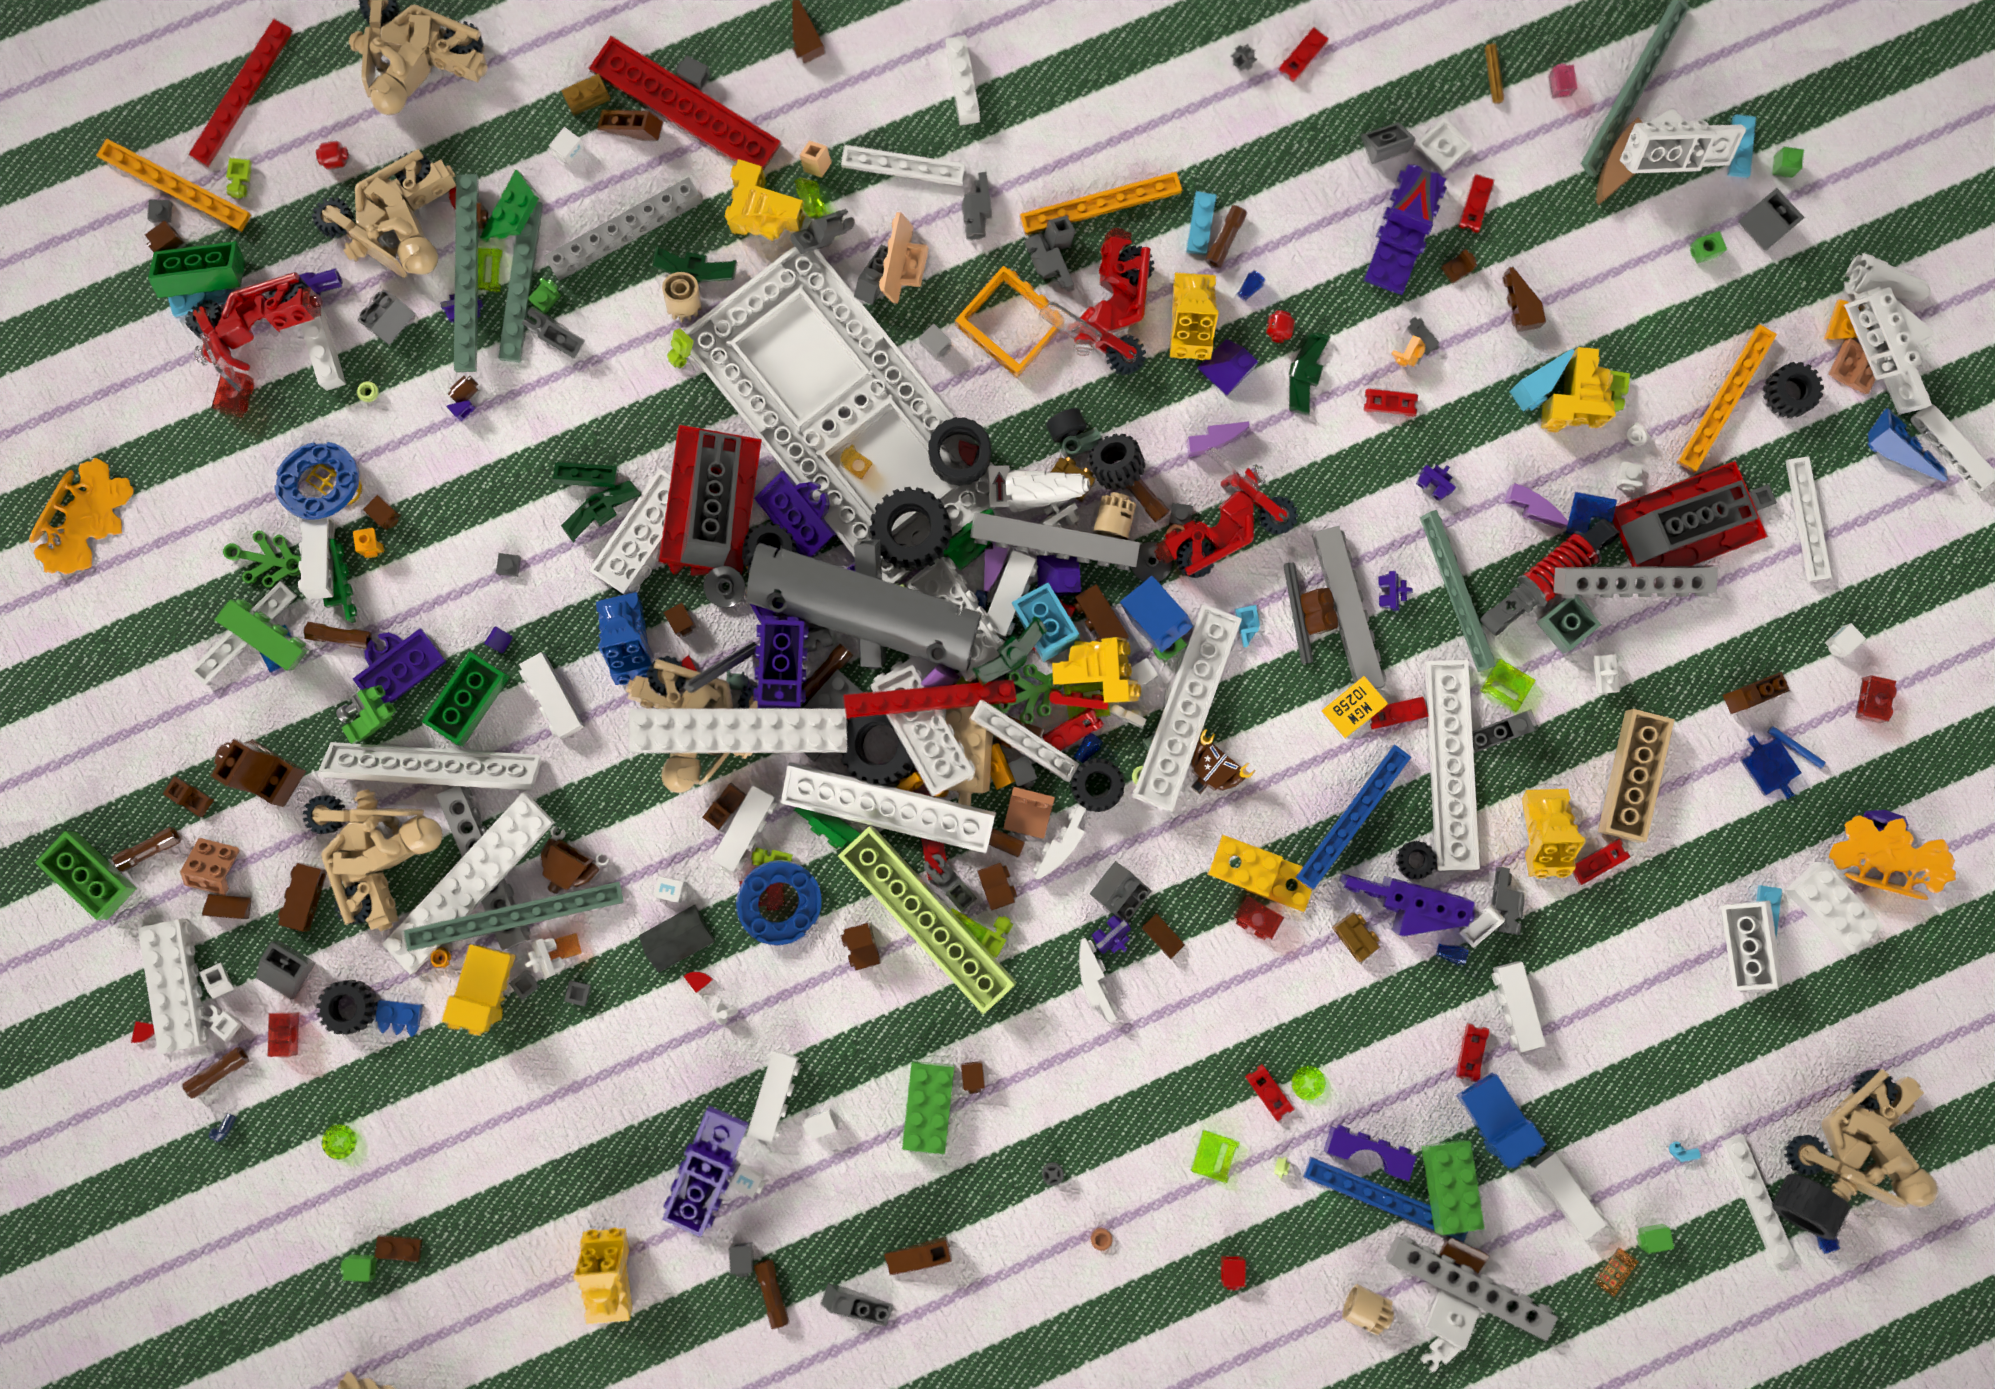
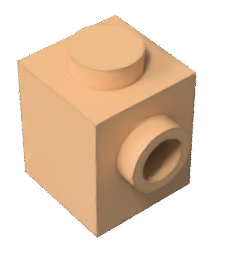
M810 140L799 155L804 172L821 178L831 165L827 146Z

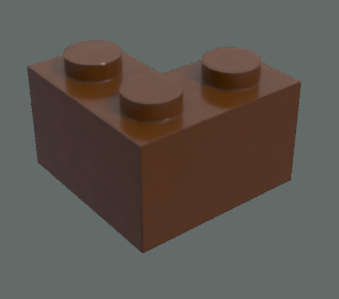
M870 922L843 930L844 934L841 935L843 947H848V951L850 950L851 952L848 955L851 967H855L857 971L881 964Z

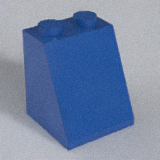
M1153 576L1120 601L1132 625L1161 653L1194 627L1185 611Z

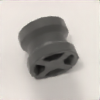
M1047 1163L1042 1169V1177L1046 1184L1056 1186L1062 1182L1064 1173L1058 1163Z

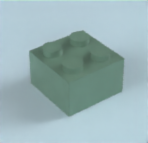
M1576 594L1575 598H1564L1536 621L1562 654L1571 651L1602 625Z

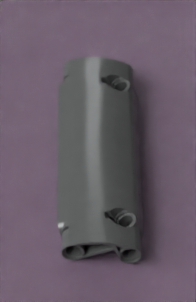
M759 543L756 547L747 585V603L791 617H798L800 620L963 672H967L972 660V654L970 653L980 625L982 613L965 607L961 609L960 604L782 548L779 550ZM777 589H779L780 591H782V593H781V594H780V593H777V592H776ZM781 597L784 605L778 609L776 600ZM937 640L943 642V644H937L936 642ZM937 648H941L944 652V656L940 660L934 656Z

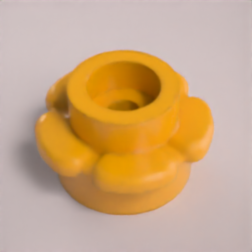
M439 947L430 956L431 964L436 968L447 967L451 960V953L446 951V948Z

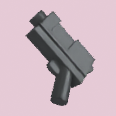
M1416 316L1409 321L1411 325L1407 327V330L1412 336L1421 338L1425 344L1424 354L1428 356L1433 350L1439 349V342L1433 333H1430L1426 328L1422 318L1417 319ZM1422 357L1418 358L1416 364L1420 363Z

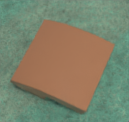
M1852 338L1845 339L1828 375L1859 392L1869 394L1876 379L1863 348Z

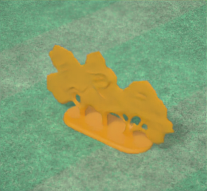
M93 458L91 462L80 464L79 474L81 479L78 484L71 485L74 479L73 470H69L62 477L30 534L29 542L35 543L42 537L45 531L47 532L48 542L40 544L34 550L35 558L44 564L45 573L54 574L59 571L66 575L76 570L82 571L91 568L92 552L86 540L91 536L99 540L105 538L107 534L116 535L122 533L121 519L113 513L112 509L125 505L133 495L134 490L130 486L128 478H114L111 480L109 478L108 464L97 458ZM85 487L86 491H81L79 488ZM70 490L75 496L74 500L68 503L67 506L60 505L66 493ZM59 510L65 513L66 520L63 525L54 528L49 523L56 511ZM64 529V532L59 533L57 530ZM53 533H56L60 537V545H56V543L52 539L55 538V535H53ZM49 543L53 545V549H50L48 547Z
M1855 816L1844 825L1849 840L1833 844L1829 854V858L1834 861L1837 869L1843 870L1851 866L1859 868L1860 874L1845 872L1844 875L1862 884L1921 900H1928L1929 898L1926 894L1913 889L1914 885L1924 883L1930 892L1938 893L1943 890L1947 882L1956 880V871L1952 868L1955 860L1949 852V847L1945 840H1931L1917 849L1913 848L1911 844L1914 838L1909 831H1906L1907 826L1904 818L1890 821L1884 830L1878 831L1873 820L1863 816ZM1862 859L1866 860L1864 866L1861 865ZM1874 867L1882 872L1884 877L1883 880L1866 876V873ZM1909 870L1912 872L1911 876L1908 875ZM1894 871L1904 873L1908 879L1905 886L1888 882L1891 873ZM1920 871L1926 872V874L1922 878L1919 879L1916 877V879L1913 880L1916 873ZM1930 877L1929 881H1924L1925 878Z

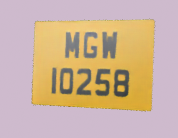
M1363 676L1327 705L1322 712L1341 735L1346 738L1388 703L1368 679Z

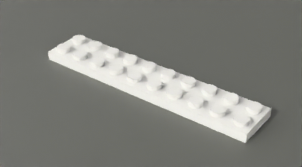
M1202 604L1132 798L1169 812L1173 811L1242 618Z
M1468 660L1426 661L1425 676L1427 712L1429 716L1428 733L1435 859H1437V862H1435L1436 871L1479 870Z
M629 709V753L847 752L845 709Z
M331 742L318 772L321 778L532 790L540 767L541 756Z
M790 762L787 766L781 799L782 804L987 853L996 812L877 783L869 784L864 780L860 781L856 778Z
M523 792L382 945L410 975L414 974L440 945L407 952L403 930L468 916L555 822L526 792Z

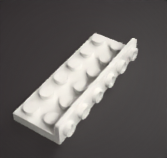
M661 469L655 474L588 570L624 595L634 592L638 593L640 585L645 578L649 577L653 566L659 560L671 475Z
M937 558L934 561V565L931 567L927 565L905 584L909 589L960 604L961 609L965 607L982 613L980 625L970 653L972 654L970 667L967 672L960 671L965 680L971 682L976 678L972 668H977L1000 656L997 649L1005 642L997 636V628L991 622H988L986 611L976 603L977 597L965 586L967 582L964 577L956 572V564L950 558Z
M913 665L871 684L873 692L925 687L920 684L923 680L921 672L919 670L916 671ZM942 709L886 714L932 796L966 779L968 781L973 779L975 767L971 760L966 759L962 744L954 738L952 726L949 723L946 724L943 719L944 713Z
M187 918L138 928L158 1054L208 1044L209 1032L204 1024V1016H202L205 1014V1009L201 1005L200 999L202 989L197 981L199 971L193 956L195 954V947L191 943L190 938L192 928Z

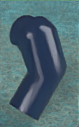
M977 589L974 593L978 600L977 604L986 611L988 594Z
M226 1113L219 1129H211L209 1138L214 1140V1142H221L230 1132L237 1117Z

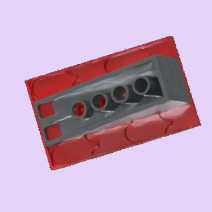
M684 425L678 426L658 562L712 570L719 566H730L742 574V549L745 536L749 530L762 439Z
M1736 461L1608 509L1615 528L1620 531L1619 537L1632 567L1693 566L1768 537Z

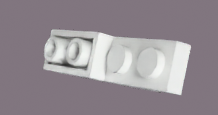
M1080 805L1077 806V809L1072 808L1067 818L1071 821L1067 828H1062L1058 837L1062 839L1060 843L1052 840L1051 843L1046 842L1042 854L1045 856L1042 862L1037 861L1033 873L1036 874L1035 879L1039 880L1048 875L1073 852L1085 832L1077 827L1086 808Z
M1083 938L1080 941L1079 968L1085 995L1091 1007L1100 1005L1107 1021L1110 1023L1116 1020L1114 1014L1118 1012L1112 1001L1108 1003L1105 997L1108 992L1103 982L1098 983L1097 981L1105 977L1103 972L1106 969L1101 959L1096 960L1093 954L1096 952L1092 941H1087L1086 938Z

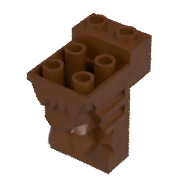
M233 738L231 743L226 742L218 748L214 764L217 766L210 776L227 787L254 793L270 804L285 807L306 770L284 759L255 739L242 742L239 739Z

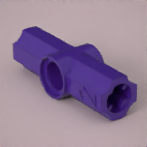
M336 268L317 274L309 272L299 275L313 290V299L319 297L322 292L340 288L343 284Z

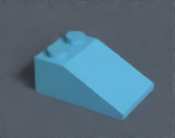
M1573 348L1522 379L1509 391L1523 412L1528 408L1531 411L1536 409L1548 399L1546 395L1552 391L1575 352Z
M1049 583L1012 602L1025 630L1033 621L1032 618L1034 616L1040 618L1047 629V632L1042 635L1034 646L1043 662L1069 649L1074 645L1075 641H1080L1079 632Z

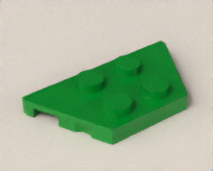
M516 169L479 237L484 242H489L490 238L493 237L503 239L510 235L521 234L539 200L530 184L523 178V174Z

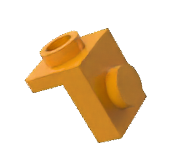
M1413 335L1404 354L1395 350L1391 354L1396 359L1395 362L1404 367L1407 365L1414 367L1418 358H1421L1424 354L1425 344L1421 338Z
M368 528L353 531L357 553L365 556V558H373L378 556L377 553L384 552L383 544L376 540L375 529Z

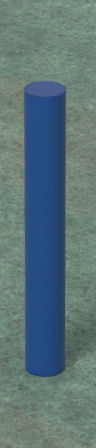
M1771 726L1768 730L1769 734L1820 769L1826 764L1824 760L1774 726Z

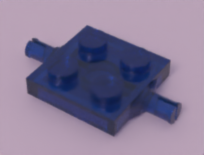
M1755 735L1748 737L1747 740L1753 750L1740 761L1763 796L1777 789H1781L1786 799L1794 796L1795 794L1788 784L1802 772L1779 738L1761 745Z

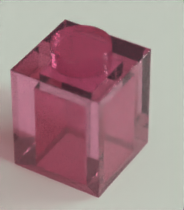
M1558 64L1553 67L1548 75L1552 99L1572 96L1578 88L1574 65Z

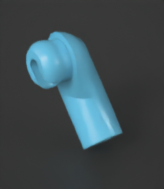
M1677 1141L1669 1145L1670 1154L1680 1162L1701 1158L1698 1148L1686 1150Z

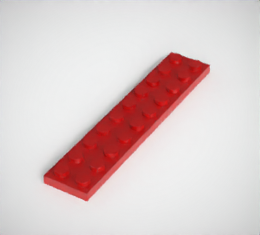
M613 36L609 37L589 66V71L593 74L599 73L600 78L736 163L738 159L762 166L764 171L781 146L779 139Z

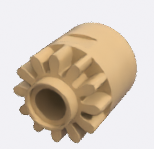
M676 272L669 275L662 284L667 313L672 314L673 320L679 317L680 322H683L684 318L692 321L691 316L698 317V311L702 310L697 280L691 274L685 272Z
M1113 492L1111 496H1102L1093 532L1102 536L1128 540L1136 503L1131 502L1129 496Z
M1356 1284L1345 1301L1342 1318L1379 1336L1383 1332V1328L1387 1330L1393 1321L1394 1311H1392L1393 1307H1391L1393 1302L1380 1294H1376Z

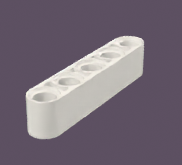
M1932 404L1927 408L1920 409L1911 417V422L1974 491L1982 492L1995 481V470L1936 406Z

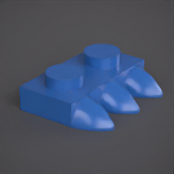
M378 1000L375 1022H377L379 1031L382 1034L385 1033L392 1023L394 1033L399 1035L406 1025L410 1037H413L420 1027L423 1004Z

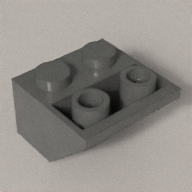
M1776 188L1743 216L1738 223L1764 251H1767L1805 217Z
M383 289L373 297V302L370 306L361 311L360 318L357 321L390 345L416 313L397 297Z
M1115 861L1089 894L1121 921L1125 920L1128 922L1152 890L1132 872Z
M273 941L269 944L259 961L256 979L293 1000L316 962L281 941Z

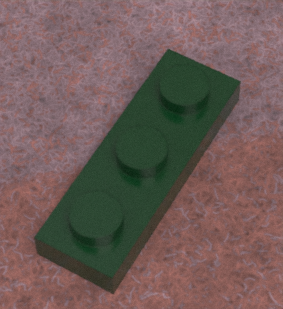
M555 462L552 481L553 484L616 488L619 470L618 466Z

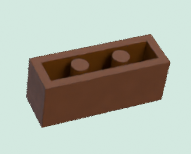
M1097 584L1075 597L1074 601L1076 603L1073 605L1078 614H1083L1086 618L1084 623L1090 632L1094 631L1097 639L1095 641L1102 642V639L1114 637L1129 639V635Z
M296 863V866L291 870L290 877L292 880L290 886L286 888L284 893V899H286L284 906L278 913V925L299 931H310L326 879V869L306 863Z

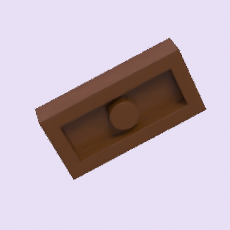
M378 1235L375 1258L418 1262L420 1261L423 1239Z

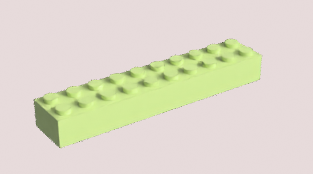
M869 826L838 855L982 1014L986 1013L1017 983L873 826Z

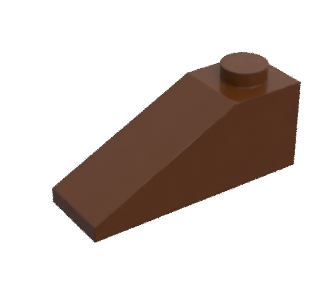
M792 0L794 42L792 50L797 59L801 58L803 64H806L824 55L825 49L800 0Z
M602 110L597 129L642 141H659L664 122L650 111Z

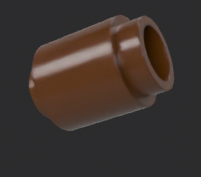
M463 375L450 387V391L447 394L456 403L468 401L479 391L476 388L479 384L471 376L466 377Z

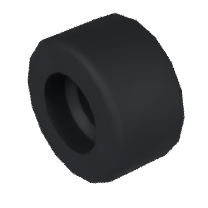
M1070 408L1051 417L1046 422V427L1052 440L1059 443L1063 442L1068 436H1077L1086 429L1087 424L1080 409Z

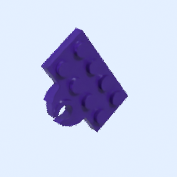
M781 471L754 499L774 524H779L781 529L785 527L787 534L791 533L793 535V540L796 542V551L801 555L812 558L837 535L824 519L829 510V496L827 492L820 495L819 501H815L813 492L822 487L820 484L804 482L796 485L786 471Z
M419 628L405 640L389 632L378 634V637L386 642V648L383 651H378L377 643L370 640L366 650H364L365 659L369 667L355 676L353 681L360 690L381 685L385 690V695L381 697L383 703L390 702L392 704L447 661L422 628Z

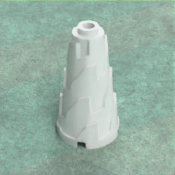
M1862 253L1863 256L1857 255L1846 273V277H1850V281H1844L1845 291L1851 295H1857L1879 286L1881 289L1891 287L1895 299L1914 302V300L1923 301L1927 299L1931 293V288L1924 279L1905 273L1904 270L1888 265V262Z
M1010 470L1006 477V495H1010L1012 499L1007 501L1012 512H1021L1031 508L1047 506L1054 502L1080 497L1090 490L1089 478H1085L1081 474Z

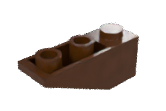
M1509 267L1503 275V285L1508 290L1507 303L1513 313L1511 315L1512 325L1516 327L1517 332L1541 328L1546 323L1541 300L1516 269Z
M1782 672L1723 694V698L1730 714L1756 706L1790 690Z
M947 1236L884 1253L890 1275L931 1268L952 1262V1254Z

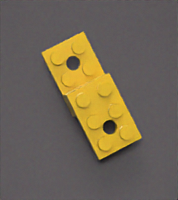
M1226 835L1221 836L1207 875L1234 884L1248 892L1301 912H1305L1312 893L1311 889L1295 878L1303 866L1284 860L1279 855ZM1232 856L1240 858L1241 864L1238 868L1230 866L1229 860ZM1293 879L1296 881L1297 887L1294 891H1289L1286 888L1287 880Z

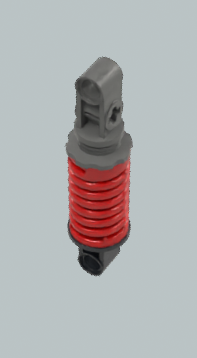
M1603 518L1585 534L1579 531L1573 532L1566 542L1561 543L1560 547H1556L1553 552H1550L1547 557H1544L1529 572L1517 578L1519 586L1512 588L1510 595L1486 612L1480 621L1494 636H1497L1524 612L1530 613L1536 605L1541 608L1547 606L1549 600L1554 599L1555 595H1558V593H1554L1555 567H1592V564L1600 563L1602 561L1600 551L1614 542L1620 535V531L1606 518Z

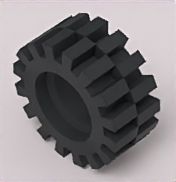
M1412 841L1405 843L1398 850L1399 853L1396 854V865L1399 866L1398 870L1405 877L1410 879L1426 878L1436 868V853L1425 842ZM1413 852H1419L1424 857V863L1420 868H1413L1409 864V856Z

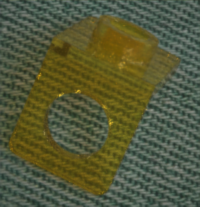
M851 444L849 449L846 448L840 456L842 467L859 479H862L872 466V461L857 452L853 444ZM862 460L865 463L864 469L861 471L854 470V461Z

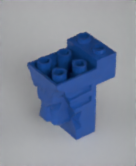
M637 592L596 601L600 623L599 630L601 632L599 634L601 641L598 644V648L609 667L610 676L615 685H626L629 680L633 681L636 675L648 678L646 674L650 665L654 662V656L648 645L642 602Z
M1490 1073L1456 1095L1471 1117L1474 1126L1479 1128V1135L1485 1138L1483 1143L1487 1152L1499 1157L1504 1166L1516 1168L1524 1162V1158L1529 1155L1531 1157L1537 1155L1542 1151L1541 1147L1546 1145L1533 1123L1524 1118L1498 1074Z

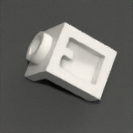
M1622 461L1619 465L1616 487L1623 488V491L1631 493L1642 488L1643 482H1640L1643 465Z

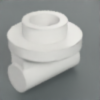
M1638 422L1627 431V438L1633 445H1642L1651 438L1646 429Z
M718 1003L713 1010V1018L719 1025H723L727 1022L728 1017L736 1015L738 1010L736 1007L727 1009L723 1003Z

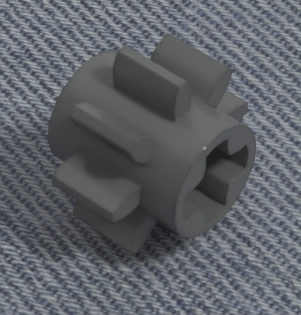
M1246 44L1243 48L1241 45L1235 48L1236 52L1231 54L1233 58L1232 65L1239 68V71H1242L1244 68L1247 70L1253 67L1252 63L1257 61V58H1255L1256 50L1250 48L1249 44Z

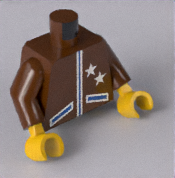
M1207 729L1202 732L1201 739L1197 742L1190 763L1193 768L1192 773L1197 777V780L1191 786L1195 792L1201 795L1207 786L1213 791L1217 789L1220 791L1231 789L1255 773V769L1250 773L1246 771V767L1250 763L1240 767L1212 743L1214 734L1211 738H1206L1205 733Z

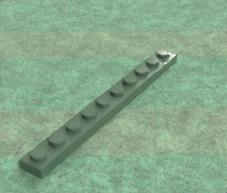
M1672 0L1637 64L1630 73L1628 80L1621 89L1614 105L1611 107L1609 114L1602 123L1595 139L1583 157L1581 165L1588 176L1596 177L1686 16L1689 6L1685 0Z
M477 174L456 175L454 370L456 373L477 372L478 223L476 203H479V177Z
M614 882L406 929L403 932L407 952L621 904L624 903L620 882Z

